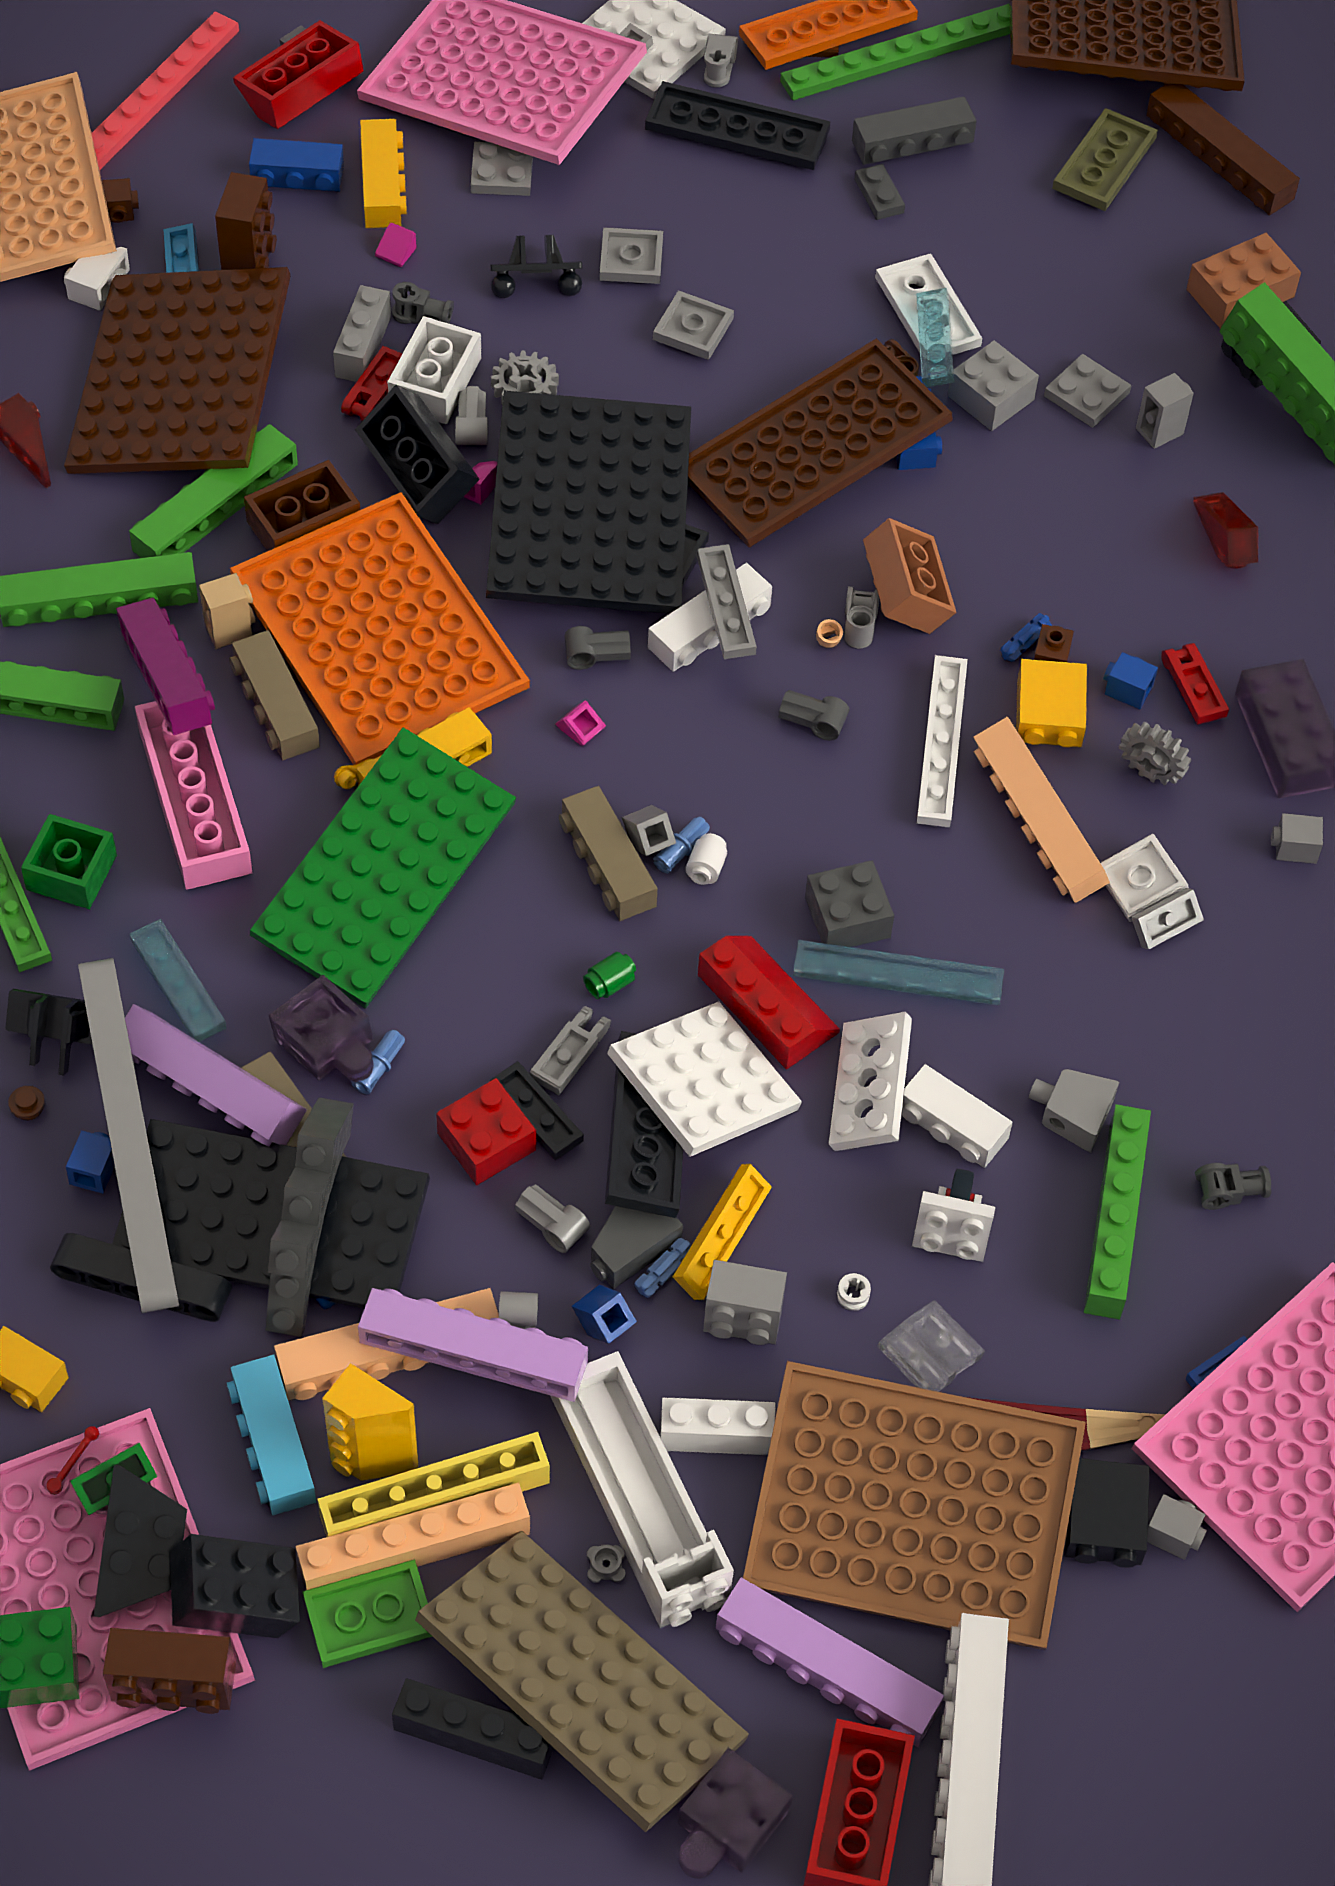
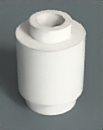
M708 833L702 835L695 842L686 865V873L695 883L706 885L717 881L727 856L724 839L716 834Z

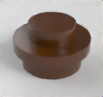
M22 1086L12 1092L8 1104L11 1113L15 1117L29 1121L41 1114L45 1106V1099L43 1093L38 1088Z

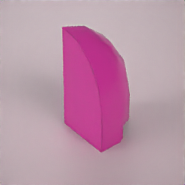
M497 461L480 462L472 468L480 480L464 496L465 498L480 505L484 502L496 485Z

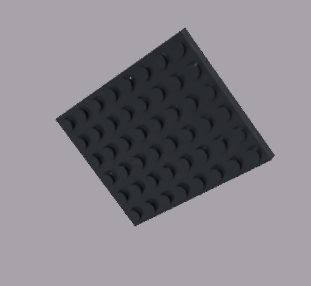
M504 390L486 598L667 614L681 607L691 407Z

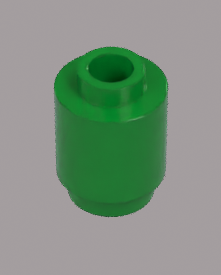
M616 951L590 967L588 973L583 976V982L595 999H600L601 997L608 998L635 980L634 972H636V966L627 954L622 955Z

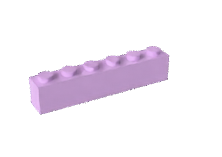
M135 1004L132 1005L125 1017L133 1062L139 1064L143 1060L149 1064L146 1070L162 1080H165L167 1076L173 1079L172 1087L189 1097L192 1093L197 1094L201 1097L198 1103L214 1113H217L219 1109L227 1113L224 1120L233 1126L243 1130L246 1125L253 1130L251 1137L268 1147L272 1142L279 1145H287L307 1111L306 1108L152 1012Z
M372 1288L358 1325L359 1342L361 1344L572 1402L576 1400L588 1363V1346L582 1345L576 1339L551 1337L536 1328H518L511 1326L507 1321L500 1318L485 1319L475 1316L471 1311L463 1308L452 1310L441 1307L436 1302L426 1298L419 1300L408 1298L393 1289L379 1290Z
M742 1577L717 1614L716 1629L719 1630V1634L726 1641L734 1645L743 1644L753 1650L754 1656L760 1661L769 1665L775 1663L787 1670L788 1676L800 1684L809 1683L818 1688L821 1695L834 1704L843 1703L855 1710L854 1713L858 1718L868 1724H875L876 1722L888 1730L915 1735L913 1745L919 1747L941 1709L945 1695Z

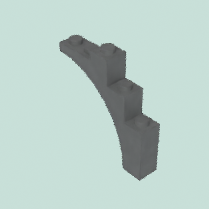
M318 1097L298 1134L295 1168L284 1188L282 1220L271 1238L268 1273H271L266 1331L302 1337L305 1331L317 1247L335 1175L351 1135L354 1103Z

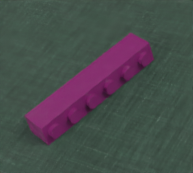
M154 597L117 607L122 636L172 734L177 735L211 725L210 711L215 710L211 692L209 690L206 691L201 674L196 673L193 659L191 656H187L184 642L182 640L179 641L174 624H170L166 609H160Z

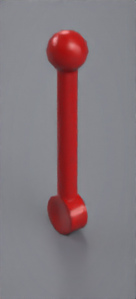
M90 1426L86 1428L84 1439L57 1477L47 1481L46 1487L50 1494L57 1495L62 1491V1481L89 1443L99 1437V1430L96 1427Z

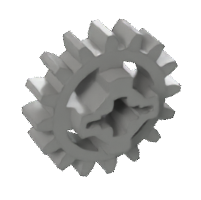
M522 350L518 357L511 352L509 353L508 361L500 358L499 366L493 367L491 388L494 389L495 398L501 397V404H503L504 390L557 395L559 375L556 373L555 364L548 365V357L538 359V352L527 356L525 350Z
M1143 722L1141 726L1134 723L1121 738L1122 742L1119 745V749L1124 751L1121 756L1122 759L1130 760L1128 767L1137 768L1139 776H1145L1153 783L1156 779H1159L1163 785H1166L1168 781L1176 784L1179 779L1183 778L1191 762V758L1186 756L1189 752L1188 748L1180 747L1182 740L1180 738L1173 739L1171 737L1172 731H1165L1158 724L1151 728L1147 722Z

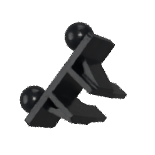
M547 234L544 236L546 262L526 263L525 236L519 235L515 238L509 263L490 264V271H497V276L492 280L491 288L497 297L508 298L515 291V281L509 275V271L550 273L553 269H563V274L558 280L559 290L566 296H574L582 288V280L575 273V269H582V262H563L554 235Z
M20 989L9 991L6 1030L28 1034V1037L31 1038L29 1061L31 1066H35L40 1061L41 1043L44 1037L61 1039L58 1075L64 1076L69 1069L72 1043L92 1044L85 1000Z

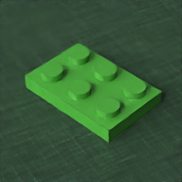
M415 1559L302 1592L323 1668L432 1637L430 1633L415 1621L418 1611L428 1604Z

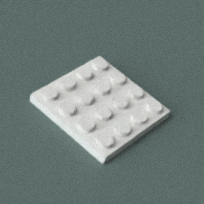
M609 0L582 23L617 35L631 23L652 36L653 45L647 50L645 56L624 82L655 99L662 81L673 83L704 56L709 33L725 35L726 30L724 27L677 0Z
M720 1002L611 1044L607 1053L689 1157L798 1111L802 1103Z

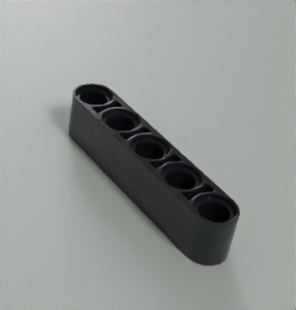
M64 1234L50 1266L51 1271L55 1275L71 1282L139 1301L130 1249L79 1234ZM171 1261L179 1306L167 1308V1310L205 1321H218L231 1292V1282L217 1274Z

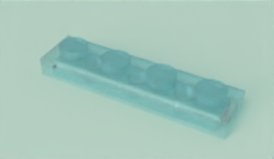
M947 288L916 293L922 382L926 387L955 382Z
M161 919L130 933L133 945L193 1039L200 1042L227 1028L225 1019Z

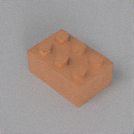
M1264 233L1192 264L1186 290L1221 329L1237 300L1264 282L1282 302L1295 297L1301 271L1267 233Z
M888 518L863 539L867 553L866 558L870 563L874 577L873 582L877 588L881 610L885 617L930 634L957 613L934 536Z

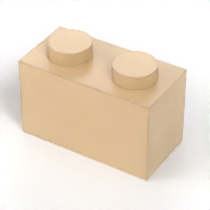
M237 573L199 585L204 625L215 649L252 636L251 624L255 623V616L250 603H253V598L249 586L241 584Z

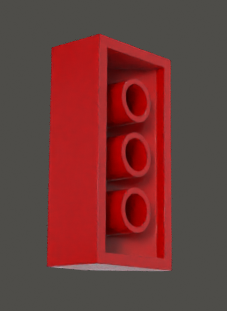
M319 20L234 76L233 81L257 117L272 127L279 129L364 72L359 43Z
M725 936L699 954L698 976L786 1070L840 1033V1028L752 936Z

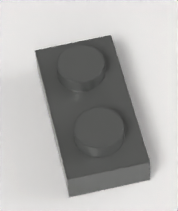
M883 164L855 170L854 179L876 220L904 213L905 203Z

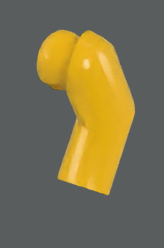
M367 760L357 765L339 767L334 774L335 783L344 789L352 788L358 782L357 768L361 767Z

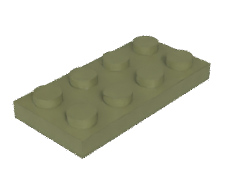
M1105 108L1054 179L1052 189L1106 211L1155 141L1158 130Z

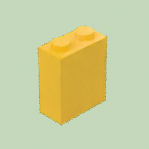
M1021 659L1017 679L1016 730L1024 743L1031 745L1049 744L1062 747H1082L1086 730L1087 664Z

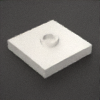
M1154 834L1145 837L1101 862L1110 881L1106 888L1129 922H1132V916L1185 888H1189L1188 883Z

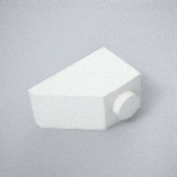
M118 247L116 248L117 251L108 254L79 258L73 267L66 271L64 276L68 299L101 311L106 304L111 281L115 275H127L130 271L127 248Z

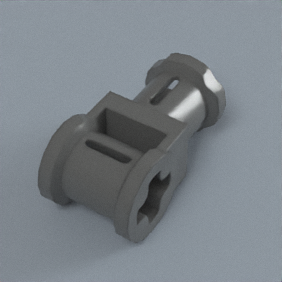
M401 282L394 286L392 296L395 304L392 307V316L396 321L406 324L412 322L419 324L422 317L425 316L448 324L450 323L454 301L447 300L444 302L430 298L429 290L418 288L411 282Z
M1210 1163L1201 1166L1195 1171L1196 1180L1201 1182L1204 1195L1201 1198V1202L1205 1209L1216 1210L1229 1205L1240 1204L1243 1196L1261 1195L1263 1198H1269L1271 1195V1177L1266 1166H1259L1258 1170L1239 1171L1238 1164Z

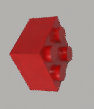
M497 1078L436 1113L437 1134L476 1186L536 1151V1129Z

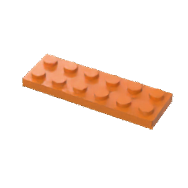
M817 0L740 25L739 36L764 69L767 70L915 21L918 17V10L910 0Z

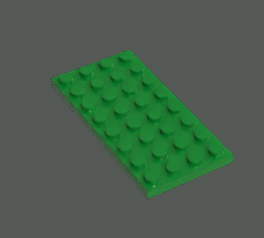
M403 727L250 929V936L366 1009L515 804L516 797Z

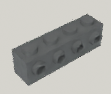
M965 96L855 118L852 142L863 165L972 143L974 142L977 120Z

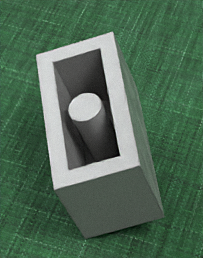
M1176 373L1146 386L1144 389L1136 429L1154 449L1183 435L1194 393L1190 386L1183 382Z

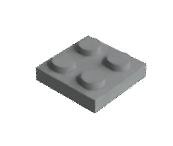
M474 142L471 193L530 196L533 156L490 142Z
M603 227L600 281L660 284L663 231Z
M678 290L654 329L653 340L709 360L734 318V310Z
M1082 354L1045 388L1044 397L1093 428L1130 394L1131 384Z

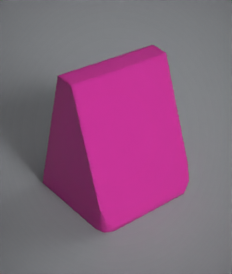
M390 223L379 243L375 256L402 267L417 248L416 234L397 224Z
M586 700L576 705L555 723L561 731L581 746L585 745L606 727Z

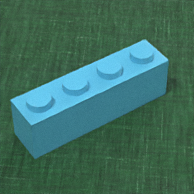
M270 1355L230 1367L233 1381L226 1382L232 1404L239 1403L242 1414L236 1415L241 1436L249 1435L252 1447L247 1448L246 1453L251 1470L259 1469L262 1481L256 1482V1487L261 1504L269 1503L273 1516L316 1503L314 1485L275 1356Z

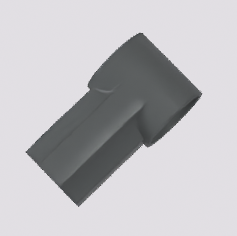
M576 626L565 632L567 663L573 669H588L596 661L629 660L631 657L628 630L593 632L586 626Z
M788 690L782 699L778 718L810 727L817 737L831 741L838 738L850 710L847 703L837 697L828 696L823 698V700H819Z

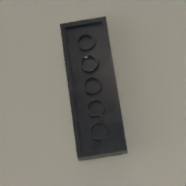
M662 81L645 120V130L814 170L830 130V121Z
M621 1031L618 1042L636 1034ZM616 1065L605 1204L676 1218L680 1210L683 1148Z

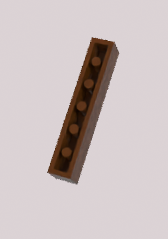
M1166 84L1150 94L1146 116L1269 216L1295 199L1300 178L1183 84Z

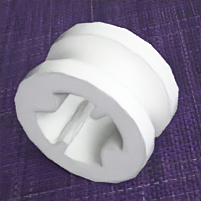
M857 1273L845 1275L838 1285L837 1300L840 1305L851 1311L864 1308L868 1304L871 1292L869 1281L863 1275ZM855 1286L856 1291L860 1288L859 1297L853 1298L852 1293L848 1296V1287Z

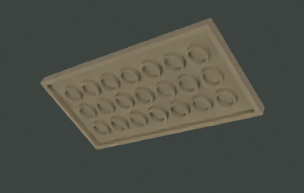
M523 1531L512 1537L417 1613L415 1621L528 1725L532 1726L554 1749L645 1832L741 1747L749 1735Z

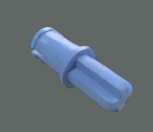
M700 816L694 818L679 834L674 833L676 844L664 848L653 858L655 866L660 871L668 874L685 855H691L695 842L710 829L709 824L705 822L704 818Z
M388 1031L374 1051H369L366 1054L367 1060L351 1080L352 1086L356 1090L366 1095L370 1094L383 1073L391 1069V1061L405 1043V1038L398 1031Z

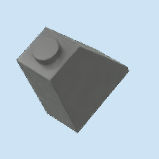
M615 1206L592 1245L590 1267L600 1281L606 1280L615 1289L658 1259L666 1250L669 1251V1247L678 1238H682L683 1224L677 1217L672 1218Z

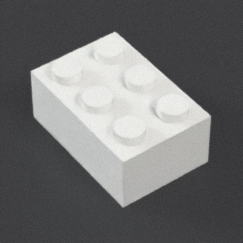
M423 316L387 382L388 393L397 384L419 395L436 420L447 424L459 402V391L466 389L481 360V333Z

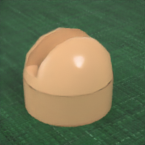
M831 619L822 621L816 631L818 643L825 648L836 646L843 635L842 626L837 621ZM834 633L836 634L835 637H832V638H829V639H825L826 637H828V636H830V635H832V634H834Z

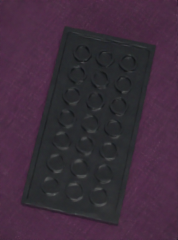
M150 1119L146 1133L170 1260L217 1274L230 1282L269 1289L271 1273H268L271 1238L282 1220L284 1188L295 1168L297 1147L279 1145L277 1143H271L268 1147L251 1138ZM341 1157L322 1224L309 1298H320L334 1303L365 1309L372 1288L379 1290L393 1289L400 1292L430 1181L429 1173ZM122 1210L112 1244L130 1249Z

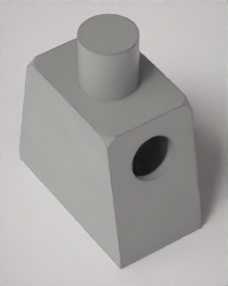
M1064 1069L1055 1086L1036 1079L1030 1091L1029 1099L1047 1105L1042 1124L1046 1128L1091 1153L1114 1102L1119 1082Z

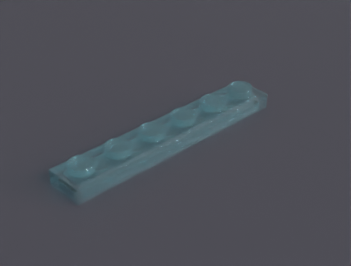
M798 940L793 976L1000 1005L1004 969Z

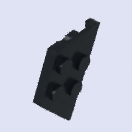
M114 1464L94 1617H102L170 1591V1551L184 1539L187 1509L122 1466Z

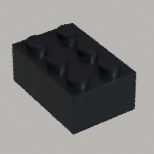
M190 1534L170 1551L172 1626L279 1638L300 1622L296 1548Z

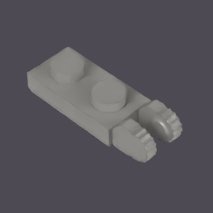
M584 1006L578 1012L572 1022L568 1021L530 1071V1075L538 1084L557 1095L561 1094L610 1028L611 1020L603 1016L590 1032L584 1030L585 1025L590 1021L593 1014V1009Z

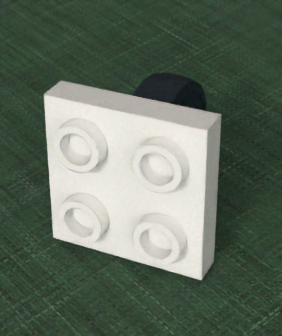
M956 1169L951 1189L939 1186L938 1194L923 1191L912 1243L913 1247L922 1248L929 1252L954 1255L966 1260L983 1262L995 1207L981 1204L982 1195L971 1193L974 1172Z

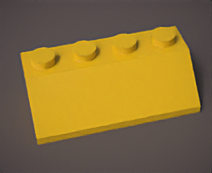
M350 1363L322 1398L332 1466L342 1475L347 1477L353 1475L360 1481L393 1476L417 1469L418 1453L414 1404Z

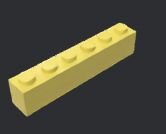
M535 1432L318 1498L320 1518L326 1537L515 1483L520 1484L522 1492L550 1483V1465L539 1433Z

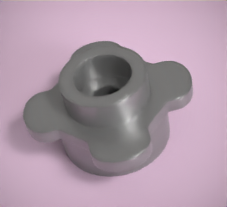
M618 1545L590 1547L587 1551V1558L590 1560L591 1565L587 1573L589 1580L593 1583H599L601 1580L608 1579L614 1582H621L625 1578V1570L622 1568V1559L625 1556L624 1549ZM608 1561L610 1565L608 1567H604L603 1562Z

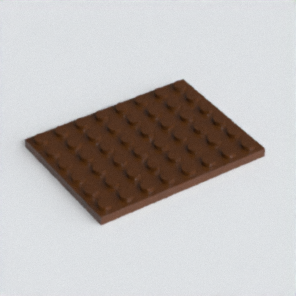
M1010 0L1011 65H1018L1023 68H1046L1050 71H1071L1082 75L1097 74L1109 78H1131L1136 81H1157L1168 85L1183 84L1191 85L1195 88L1209 87L1223 91L1243 90L1245 80L1237 0Z
M288 267L115 275L111 281L64 464L67 473L248 468L291 277Z

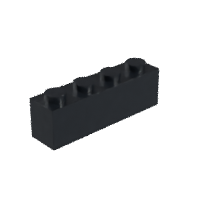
M408 1678L405 1679L392 1712L393 1728L395 1731L541 1780L544 1777L554 1749L519 1715Z

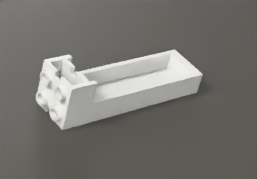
M614 1352L587 1363L575 1402L551 1396V1399L621 1547L625 1551V1555L659 1627L662 1628L669 1624L672 1627L682 1625L692 1618L691 1612L699 1608L702 1610L706 1609L707 1612L721 1608L731 1594L733 1567L715 1531L706 1532L619 1352Z

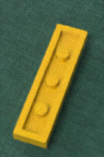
M741 1164L673 1275L678 1284L694 1300L705 1299L713 1261H728L772 1188L751 1164Z

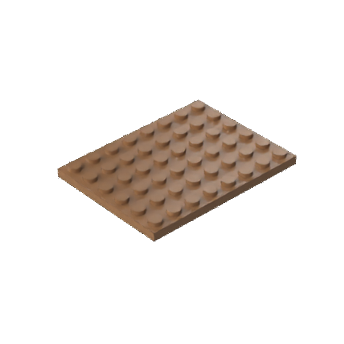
M787 1361L743 1579L766 1592L951 1630V1626L958 1627L962 1613L1009 1619L1008 1643L1046 1650L1086 1422Z

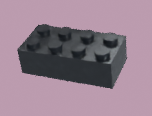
M397 384L355 429L399 492H402L417 516L439 524L480 480L420 396Z

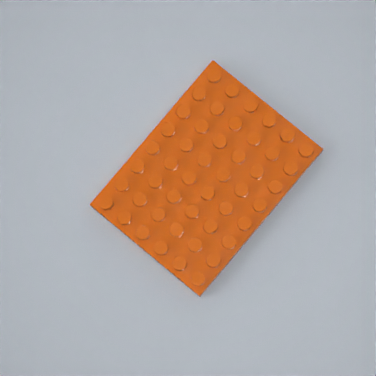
M402 492L230 568V573H237L242 585L247 584L253 598V603H250L251 608L266 631L269 630L277 648L353 765H357L369 758L375 759L381 756L403 727L418 735L422 730L432 728L445 721L453 713H459L468 707L474 713H477L530 688L529 678Z

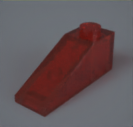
M17 393L0 403V441L45 488L51 486L38 420L41 417L40 412L32 401L27 402Z
M1224 492L1194 497V505L1216 556L1227 567L1235 569L1258 562V526Z

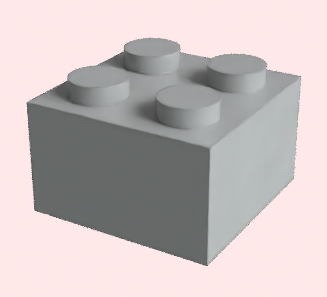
M994 340L951 371L948 397L989 430L993 431L1034 401L1039 375Z
M714 1260L706 1297L703 1332H709L718 1338H743L756 1345L776 1344L787 1272Z

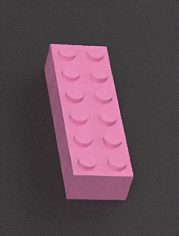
M156 701L135 706L139 732L185 889L188 890L253 874L249 847L211 725L173 735Z

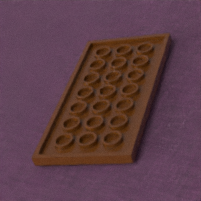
M876 338L690 452L688 484L750 548L952 421V412Z

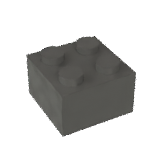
M873 860L807 876L805 899L826 953L891 938L894 914Z

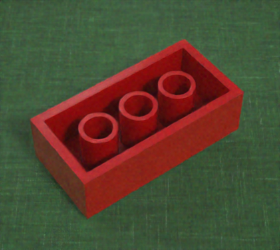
M836 1719L803 1886H887L915 1735Z

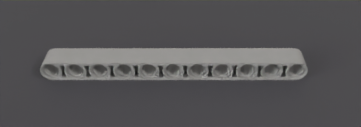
M108 958L80 963L78 968L142 1313L177 1307L179 1306L114 959Z

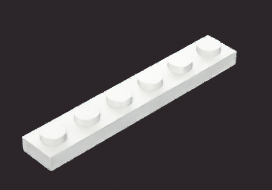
M935 655L918 804V824L950 827L968 659Z

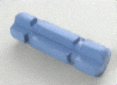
M678 1238L669 1247L671 1251L666 1250L647 1269L646 1272L648 1274L643 1273L635 1281L634 1286L639 1294L647 1298L651 1297L659 1289L658 1284L663 1285L676 1272L691 1247L689 1241Z

